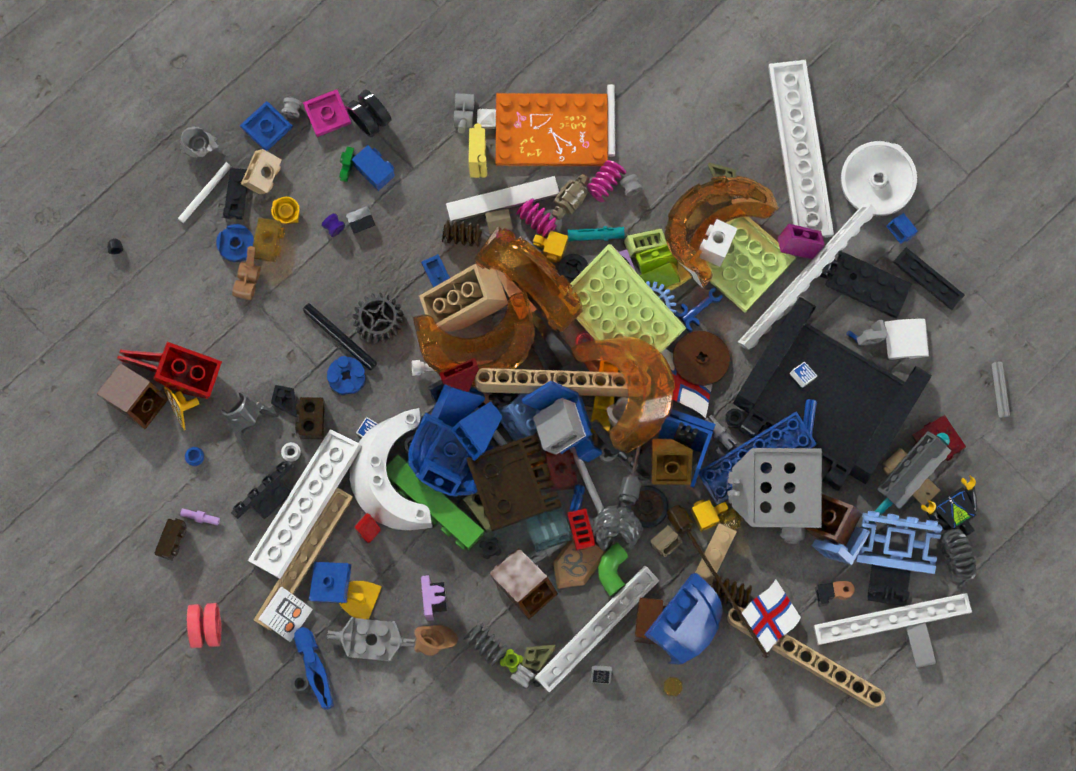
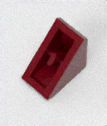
M473 358L439 374L443 384L469 392L479 367L476 359Z

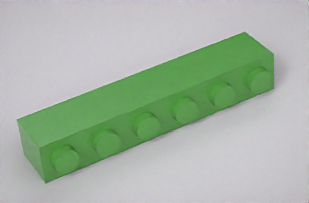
M398 454L386 466L389 482L399 489L397 492L405 499L408 497L415 503L426 505L429 508L432 523L435 524L437 522L442 527L440 530L447 537L451 535L455 538V544L462 550L466 548L470 551L485 533L480 526L441 492L432 489L419 480L409 464Z

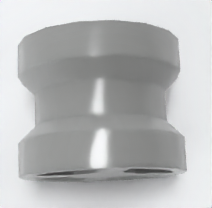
M284 98V108L281 110V114L287 118H299V108H301L302 102L295 98Z
M636 174L629 175L620 181V185L625 189V196L635 195L643 189L642 185L638 183Z
M519 664L517 667L518 671L516 674H512L510 678L527 689L529 681L534 679L535 674Z

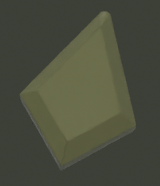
M708 163V168L714 180L736 178L735 169ZM736 182L730 183V189L737 188ZM719 185L717 189H727V186Z
M556 646L527 647L522 666L541 671L556 649Z

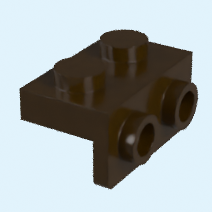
M177 518L175 520L167 519L154 552L156 556L173 561L174 556H177L180 549L179 543L187 531V525L183 520Z

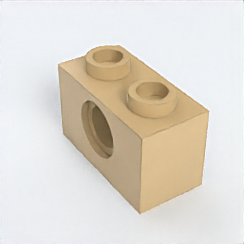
M264 149L255 151L241 184L258 194L268 193L273 187L275 175L280 171L282 160ZM261 169H263L265 172L264 177L261 174Z

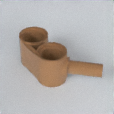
M253 246L248 247L246 262H241L239 265L237 278L240 280L235 281L232 292L234 297L251 301L254 297L256 283L261 270L260 266H256L254 263L255 247Z

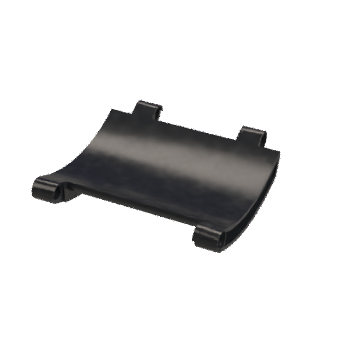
M799 297L733 402L735 406L749 413L739 431L750 438H754L761 433L765 424L771 427L796 411L803 421L806 400H816L812 437L817 445L813 448L822 449V458L832 464L822 481L838 491L848 475L866 484L932 375L915 366L906 382L808 324L807 321L813 314L816 306ZM805 362L817 377L802 388L790 375V372Z

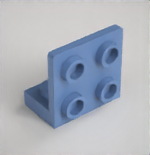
M520 393L510 404L498 408L503 416L500 422L514 441L534 435L537 431L533 417L540 413V410L522 402V399L529 394Z
M855 527L846 546L840 543L835 545L826 539L824 541L815 539L812 546L825 558L852 565L870 532L867 529Z

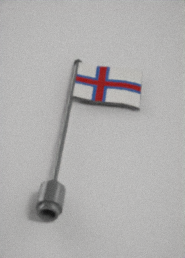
M667 349L655 360L632 474L622 479L619 497L620 502L625 505H635L639 498L642 482L635 474L653 389L663 396H668L669 400L692 409L706 419L712 384L698 386L685 381L674 367L673 353Z

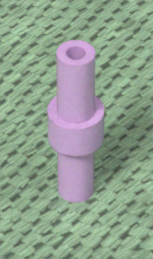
M182 508L180 516L194 519L195 522L202 524L206 522L218 526L220 518L206 515V512L202 511L195 512Z

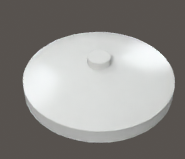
M874 141L859 146L847 157L841 172V187L846 199L857 210L864 203L871 204L876 209L873 216L890 215L902 209L910 201L917 185V172L912 159L903 149L889 142Z

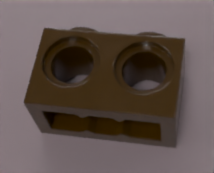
M300 397V403L296 404V414L299 415V422L295 424V432L299 433L300 439H324V399ZM310 405L315 406L313 412L307 413L305 411L306 407ZM313 424L314 429L312 431H305L306 425Z

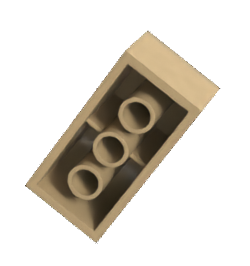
M477 263L419 296L431 331L450 332L466 328L508 304L496 266Z

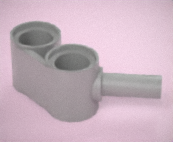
M456 93L454 127H458L459 133H464L466 128H473L474 94Z

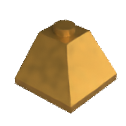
M652 439V485H691L692 449L673 439Z

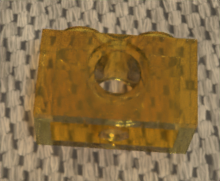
M258 218L253 247H255L254 259L276 262L277 256L280 257V239H283L285 234V228H283L281 221ZM268 237L274 238L271 243H265L264 241Z

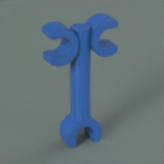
M715 287L710 289L707 298L689 312L685 304H681V308L684 310L683 313H678L676 310L674 315L682 320L688 332H692V328L689 326L690 323H695L697 327L700 325L699 320L694 316L712 302L718 303L721 301L722 295L717 298L712 295L716 291Z

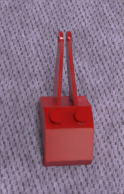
M170 342L165 344L163 353L120 349L119 353L124 356L117 357L119 361L155 372L153 379L171 390L181 391L185 395L206 399L210 398L222 364L220 360ZM135 359L159 362L157 367Z

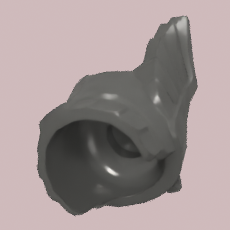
M239 392L241 400L229 412L221 410L238 439L239 444L244 450H247L241 429L254 425L259 413L278 417L279 414L257 400L249 398L245 393Z

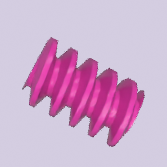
M607 160L604 166L600 168V172H597L596 177L592 178L591 183L587 185L588 192L596 200L604 202L605 200L602 195L605 197L609 196L606 190L612 192L613 187L611 184L617 186L618 183L615 178L621 180L622 176L619 173L625 175L626 170L619 164Z
M531 198L518 209L516 215L520 214L521 220L526 219L525 223L527 225L531 224L532 229H537V234H542V237L547 238L550 230H555L557 218L554 217L550 220L551 213L549 212L544 215L545 208L538 210L540 204L537 203L533 206L534 198Z

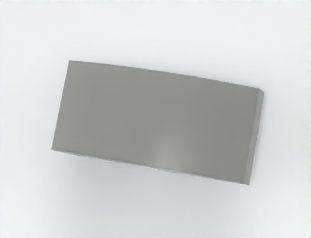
M926 623L907 626L906 630L916 667L936 664Z

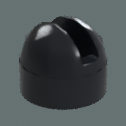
M111 239L108 242L109 254L116 255L123 252V245L120 240Z

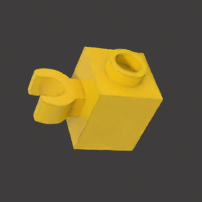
M550 230L547 239L535 234L533 245L544 248L543 256L546 257V260L560 262L568 243V236Z
M702 499L694 503V507L691 509V513L702 532L718 525L720 520L717 515L727 512L728 506L726 502H723L713 507L710 500L704 501Z

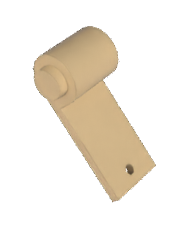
M899 448L883 463L884 468L882 470L888 476L907 453ZM927 478L912 496L921 505H926L928 503L927 500L931 501L941 490Z

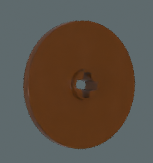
M694 331L686 334L677 342L673 351V364L677 373L685 381L698 386H707L718 382L724 377L729 368L730 354L726 344L715 334L706 331ZM699 355L706 357L704 362L701 359L697 360Z

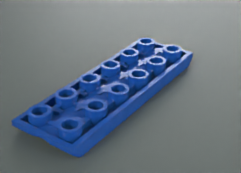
M796 411L701 469L698 475L715 503L719 505L729 499L728 491L732 490V484L728 483L729 472H732V468L752 448H813L817 444ZM767 462L762 464L761 471L764 474L770 473L772 470L771 464Z

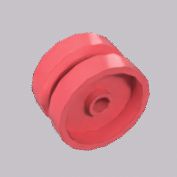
M207 603L204 613L199 604L188 606L187 630L191 648H202L205 640L209 647L221 645L222 626L218 603Z

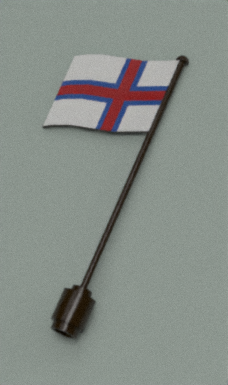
M680 505L672 507L667 511V515L677 534L688 535L763 653L762 657L768 658V651L776 641L796 626L801 618L776 579L769 589L752 600L741 613L690 533L694 525L690 516Z

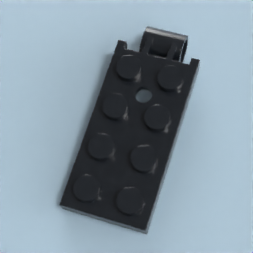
M839 251L837 260L834 259L830 264L826 265L819 276L828 279L825 283L827 287L895 319L899 316L912 285L843 251ZM850 274H855L856 279H850Z

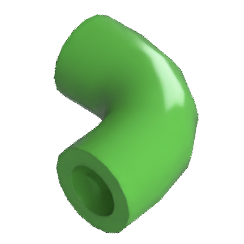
M618 542L604 553L598 566L599 580L610 597L625 586V583L618 575V567L629 556Z

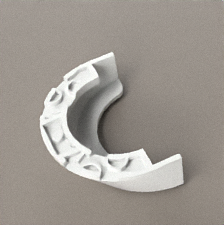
M419 408L400 413L371 428L359 441L362 447L352 462L349 471L353 494L364 512L371 515L376 522L397 530L433 528L429 508L424 504H418L400 496L390 484L386 471L387 457L393 444L405 433L419 426L421 418Z

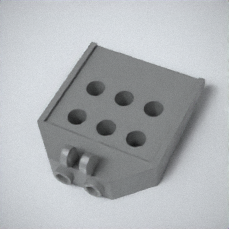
M752 448L732 468V472H729L728 483L732 484V490L728 491L729 503H732V507L751 527L821 528L822 449ZM766 462L772 466V470L768 474H764L761 471L762 464ZM787 463L795 465L794 473H786L785 465ZM764 482H769L772 486L769 493H763L761 490V485ZM789 482L795 485V491L791 494L785 491V485ZM764 502H769L772 506L771 511L768 513H764L761 510V505ZM792 502L795 504V511L793 513L785 511L786 503Z

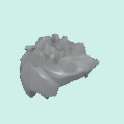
M189 127L182 132L180 137L181 153H186L190 157H203L207 153L212 152V149L218 148L215 142L217 138L205 132L202 128Z

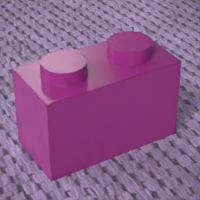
M788 224L777 238L782 253L808 259H814L825 245L821 231Z

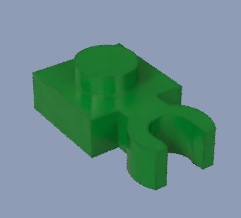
M347 146L346 151L341 154L340 163L343 166L339 178L343 182H348L353 166L352 158L356 155L352 147Z

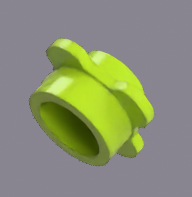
M508 649L504 658L500 660V665L507 667L510 672L514 673L517 671L518 665L522 663L523 657L514 653V650Z

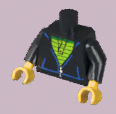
M969 475L970 481L968 483L966 479H961L962 484L966 486L965 489L961 487L937 503L927 500L929 503L928 508L923 504L921 505V509L927 512L929 519L938 521L943 530L949 531L959 528L965 536L975 531L969 523L976 516L977 496L974 487L976 480L971 475Z

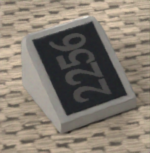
M593 665L591 683L610 684L612 667Z

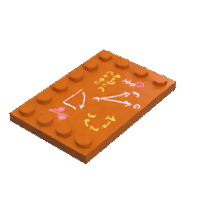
M496 93V166H604V163L607 161V94Z

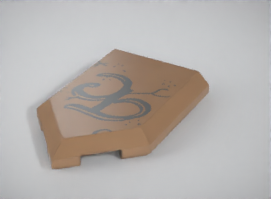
M572 536L553 561L557 589L585 585L598 568L605 551L601 550L597 545L592 548L576 551ZM584 538L579 539L578 541L579 543L589 541V539Z

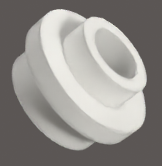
M290 442L282 447L281 454L286 461L294 462L300 457L301 450L296 443ZM294 450L295 453L294 455L290 456L288 455V451Z

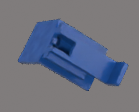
M549 381L522 399L524 404L540 411L548 408L561 398L575 403L586 436L560 453L562 454L575 447L578 459L590 462L603 454L601 449L594 447L590 431L592 427L583 399L579 396L578 392Z
M664 395L657 415L658 419L663 420L658 438L673 439L680 422L684 423L682 428L686 430L687 425H690L691 429L689 432L691 433L695 428L699 429L691 447L692 450L701 452L690 487L694 488L716 424L665 407L668 396Z

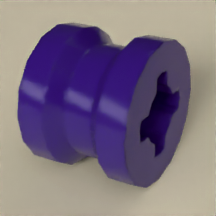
M336 213L329 215L321 224L324 229L329 231L331 237L338 235L345 228L344 222L338 220Z

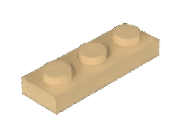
M721 523L718 524L704 553L716 573L737 532ZM702 559L695 573L701 576L707 583L712 584L714 576Z

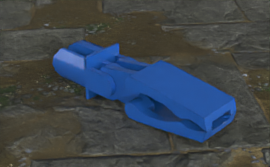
M299 628L294 634V640L298 653L300 655L304 654L303 660L307 679L321 707L324 710L330 709L334 705L328 675L319 656L314 651L318 649L314 635L308 628ZM316 673L323 679L324 696L327 699V705L325 704V698L316 686Z

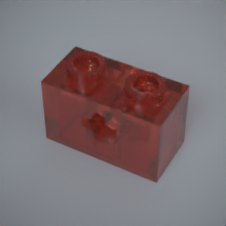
M569 450L562 454L558 453L556 455L546 451L547 466L551 474L549 481L554 482V486L550 488L551 492L574 489V483H577L576 471L572 472L571 464H575L573 453H569ZM559 466H563V469H565L564 473H560Z

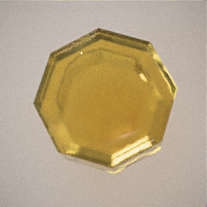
M669 677L664 682L663 691L670 697H676L682 692V682L678 678Z

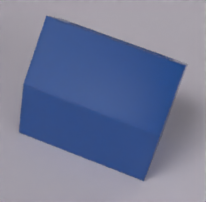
M904 213L894 218L887 225V228L900 244L908 241L918 232Z

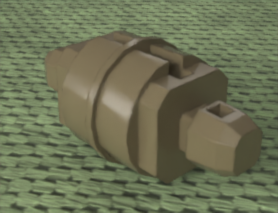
M582 174L576 181L570 179L560 189L556 199L553 201L556 204L552 212L553 217L560 220L566 213L572 215L582 205L583 200L588 194L585 189L590 180L588 176Z

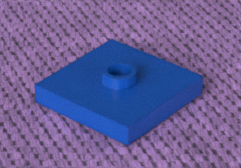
M268 101L261 105L240 125L241 129L266 151L293 128L292 124Z
M314 562L309 601L346 603L352 565L349 563Z

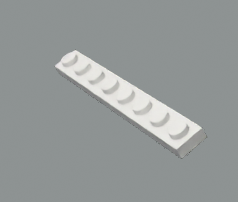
M644 566L534 678L550 693L639 602V598H643L658 583V578L648 567Z
M965 593L817 624L813 628L817 644L822 645L924 622L972 613L968 594Z

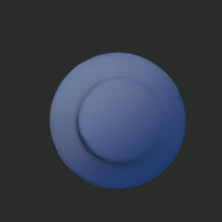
M191 447L185 453V460L191 466H198L204 461V452L198 447Z

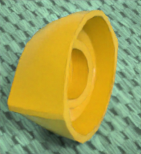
M286 196L273 201L271 212L276 221L282 224L299 223V204L295 199Z

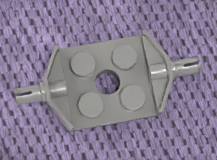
M354 617L350 618L342 631H328L327 639H335L342 642L347 657L390 662L402 646L414 648L415 639L401 637L395 621L389 622ZM375 635L377 637L376 644L368 645L366 643L367 637Z

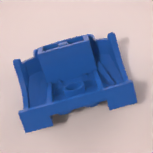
M425 412L409 448L408 464L419 480L438 492L450 496L475 494L477 488L466 458L471 456L451 431L453 427ZM488 444L485 451L494 449V447Z
M697 573L691 574L645 633L647 638L658 644L670 656L671 660L668 664H683L698 656L711 643L719 629L723 613L722 604L717 593Z

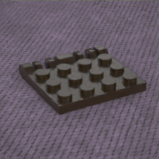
M536 435L485 451L475 461L472 457L466 458L492 531L546 512L555 511L562 507L560 499H555L558 497L557 492H551L543 496L540 490H546L554 486L553 481L537 483L551 478L547 464L534 468L531 467L545 461L544 456L531 460L528 459L527 455L541 450L540 445H536L539 443Z

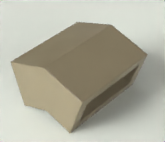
M508 209L485 213L489 234L513 229Z
M669 525L650 541L654 549L664 558L682 543L679 535Z

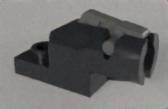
M628 442L618 453L617 457L632 474L637 447ZM649 446L644 453L642 449L640 450L635 476L641 475L647 479L652 477V447Z

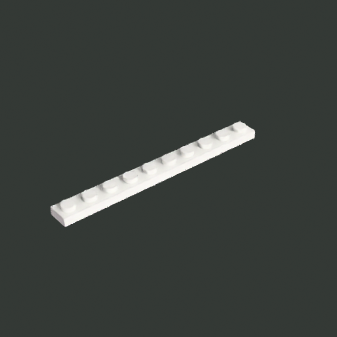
M864 203L745 333L738 341L743 348L748 350L754 348L759 342L758 339L771 330V325L776 320L782 318L788 306H792L797 301L798 295L806 291L810 286L809 283L819 277L822 269L835 259L838 251L843 250L847 246V241L859 233L860 227L864 223L871 220L873 213L876 211L871 204Z

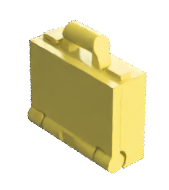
M476 123L474 128H469L470 178H480V176L485 178L487 176L485 128H482L480 123Z

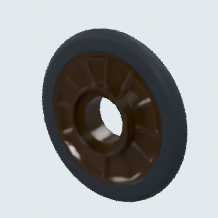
M641 486L638 501L635 502V505H626V507L634 512L642 527L649 528L659 525L665 519L668 511V501L664 493L658 488ZM644 502H650L653 505V509L649 512L642 509Z

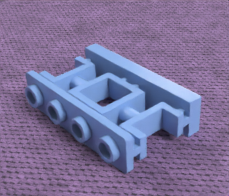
M868 511V513L862 514L861 526L870 528L868 545L862 546L856 557V562L935 574L937 557L928 555L930 537L941 538L942 526L938 524V521L926 520V522H920L915 517L900 519L899 515L895 514L881 516L876 511ZM869 521L894 524L895 526L887 525L885 535L875 534L876 524ZM908 527L933 530L934 532L926 531L924 541L914 540L915 530ZM891 531L909 534L907 551L889 549ZM873 542L884 543L882 552L890 556L864 551L872 552ZM919 548L923 549L921 558L929 562L903 557L911 558L912 549Z

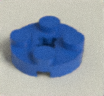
M232 224L218 234L216 245L222 258L230 262H241L247 260L248 247H255V240L252 233L245 226ZM235 239H238V242L241 243L237 247L231 245V242H234Z
M341 356L329 366L327 380L334 392L340 395L354 394L360 391L365 383V370L357 359ZM350 372L351 378L342 380V373Z

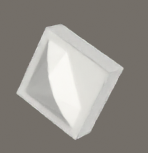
M477 109V123H480L482 128L496 129V109Z

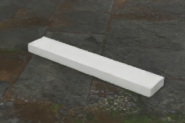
M555 176L449 202L446 203L450 222L452 223L455 220L460 221L488 212L523 205L531 198H534L535 202L555 197L559 190Z

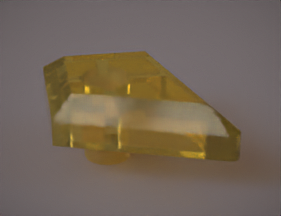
M731 508L718 518L720 520L719 523L735 530V528L740 527L742 516L734 508Z

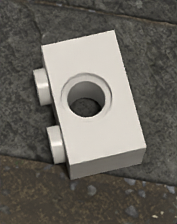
M716 219L714 225H709L705 234L708 236V239H703L699 249L702 252L699 258L720 267L737 228Z

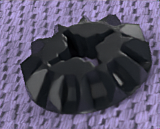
M568 254L559 263V274L564 280L571 283L588 266V263L579 254ZM578 264V266H577V271H578V272L576 273L575 271H573L572 273L569 274V272H570V267H569V266L571 265L572 267H574L575 265Z

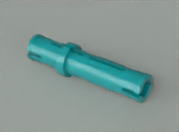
M603 226V228L568 230V242L625 239L624 227L607 228V226Z

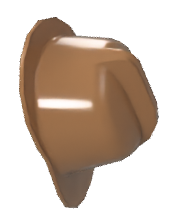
M443 625L422 626L415 629V651L422 652L425 655L434 656L441 649L454 647L458 642L457 634L449 627Z

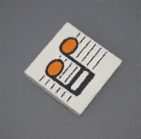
M280 587L258 620L291 642L296 630L302 626L313 609L289 591Z

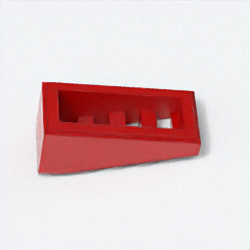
M581 509L568 512L567 515L576 551L595 547L587 510ZM584 515V519L573 521L572 517ZM576 524H586L584 527L575 528ZM584 530H587L588 532L587 534L577 536L576 533ZM589 537V541L579 543L578 541L579 539Z
M368 513L354 526L357 534L367 543H370L381 531L378 524Z

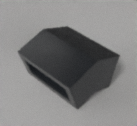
M368 206L346 214L353 234L375 226Z

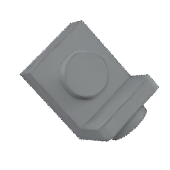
M878 320L871 325V329L863 331V334L857 338L858 346L878 344L887 338V329L884 326L883 320Z

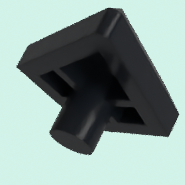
M275 385L271 404L297 417L294 388Z

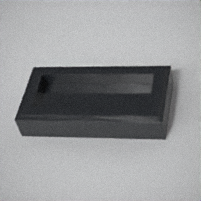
M598 419L592 421L591 427L615 456L620 452V447Z

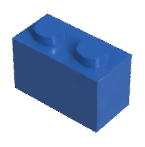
M367 145L352 158V164L379 191L395 177L394 167L389 161L385 162L381 158L382 155L376 148L372 149Z

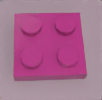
M337 89L303 102L316 137L351 124Z

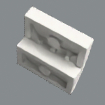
M903 319L885 322L889 360L929 356L925 319Z

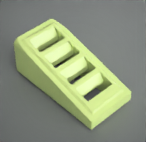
M662 229L629 235L624 240L630 258L635 257L636 253L667 244ZM654 236H657L658 244H656Z

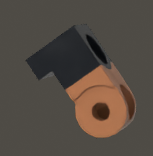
M839 581L817 585L815 591L818 607L826 606L831 599H849L854 594L853 584L849 581Z

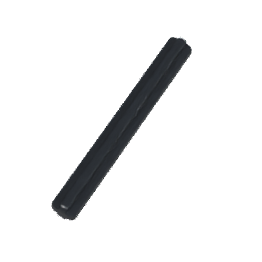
M308 303L303 308V312L365 367L369 370H373L376 367L377 362L314 306Z

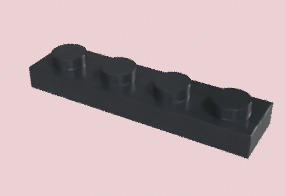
M907 247L893 262L950 310H953L965 296V294Z

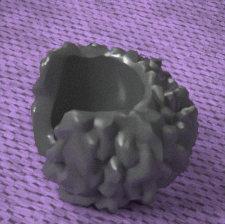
M616 505L608 506L601 510L597 517L593 519V526L591 528L597 544L603 551L608 547L611 537H616L620 534L625 538L629 552L635 546L643 531L639 519L632 510L625 506L618 508Z

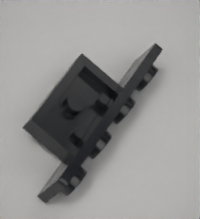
M283 461L278 464L276 471L271 475H267L258 488H253L243 502H238L233 507L231 514L238 519L252 506L265 520L291 493V490L284 484L281 478L294 465L290 461Z

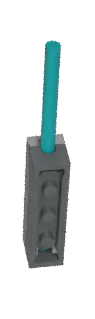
M928 431L879 485L877 490L886 498L875 510L880 513L879 515H882L892 505L900 509L906 504L913 493L921 487V484L934 472L937 466L946 459L947 455L951 452L947 447L950 438L946 433H939L935 436Z

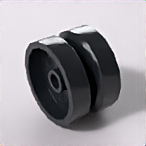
M367 89L358 95V101L352 100L345 106L348 115L354 123L369 137H373L379 132L378 125L385 127L392 121L384 105Z

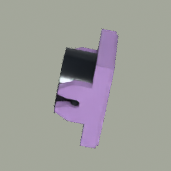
M429 575L421 577L424 615L427 621L434 620V612L447 611L446 591L444 582L431 583Z

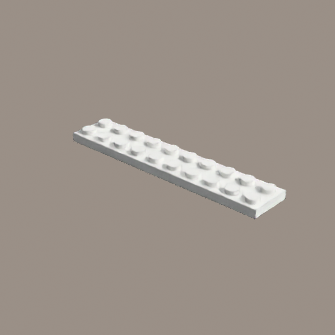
M806 60L769 64L768 68L793 225L819 230L823 238L833 237L834 232Z

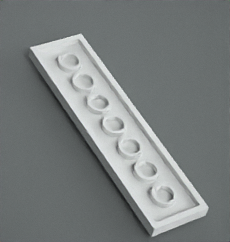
M331 429L329 430L248 561L281 579L362 447L359 443Z

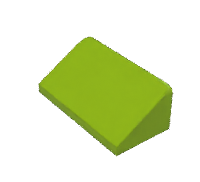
M667 244L636 253L635 257L641 274H645L668 263H674L676 266L678 264L677 256L672 245L673 255Z
M668 263L640 275L645 283L647 281L650 282V287H653V283L657 282L658 289L661 284L666 288L681 281L674 263Z

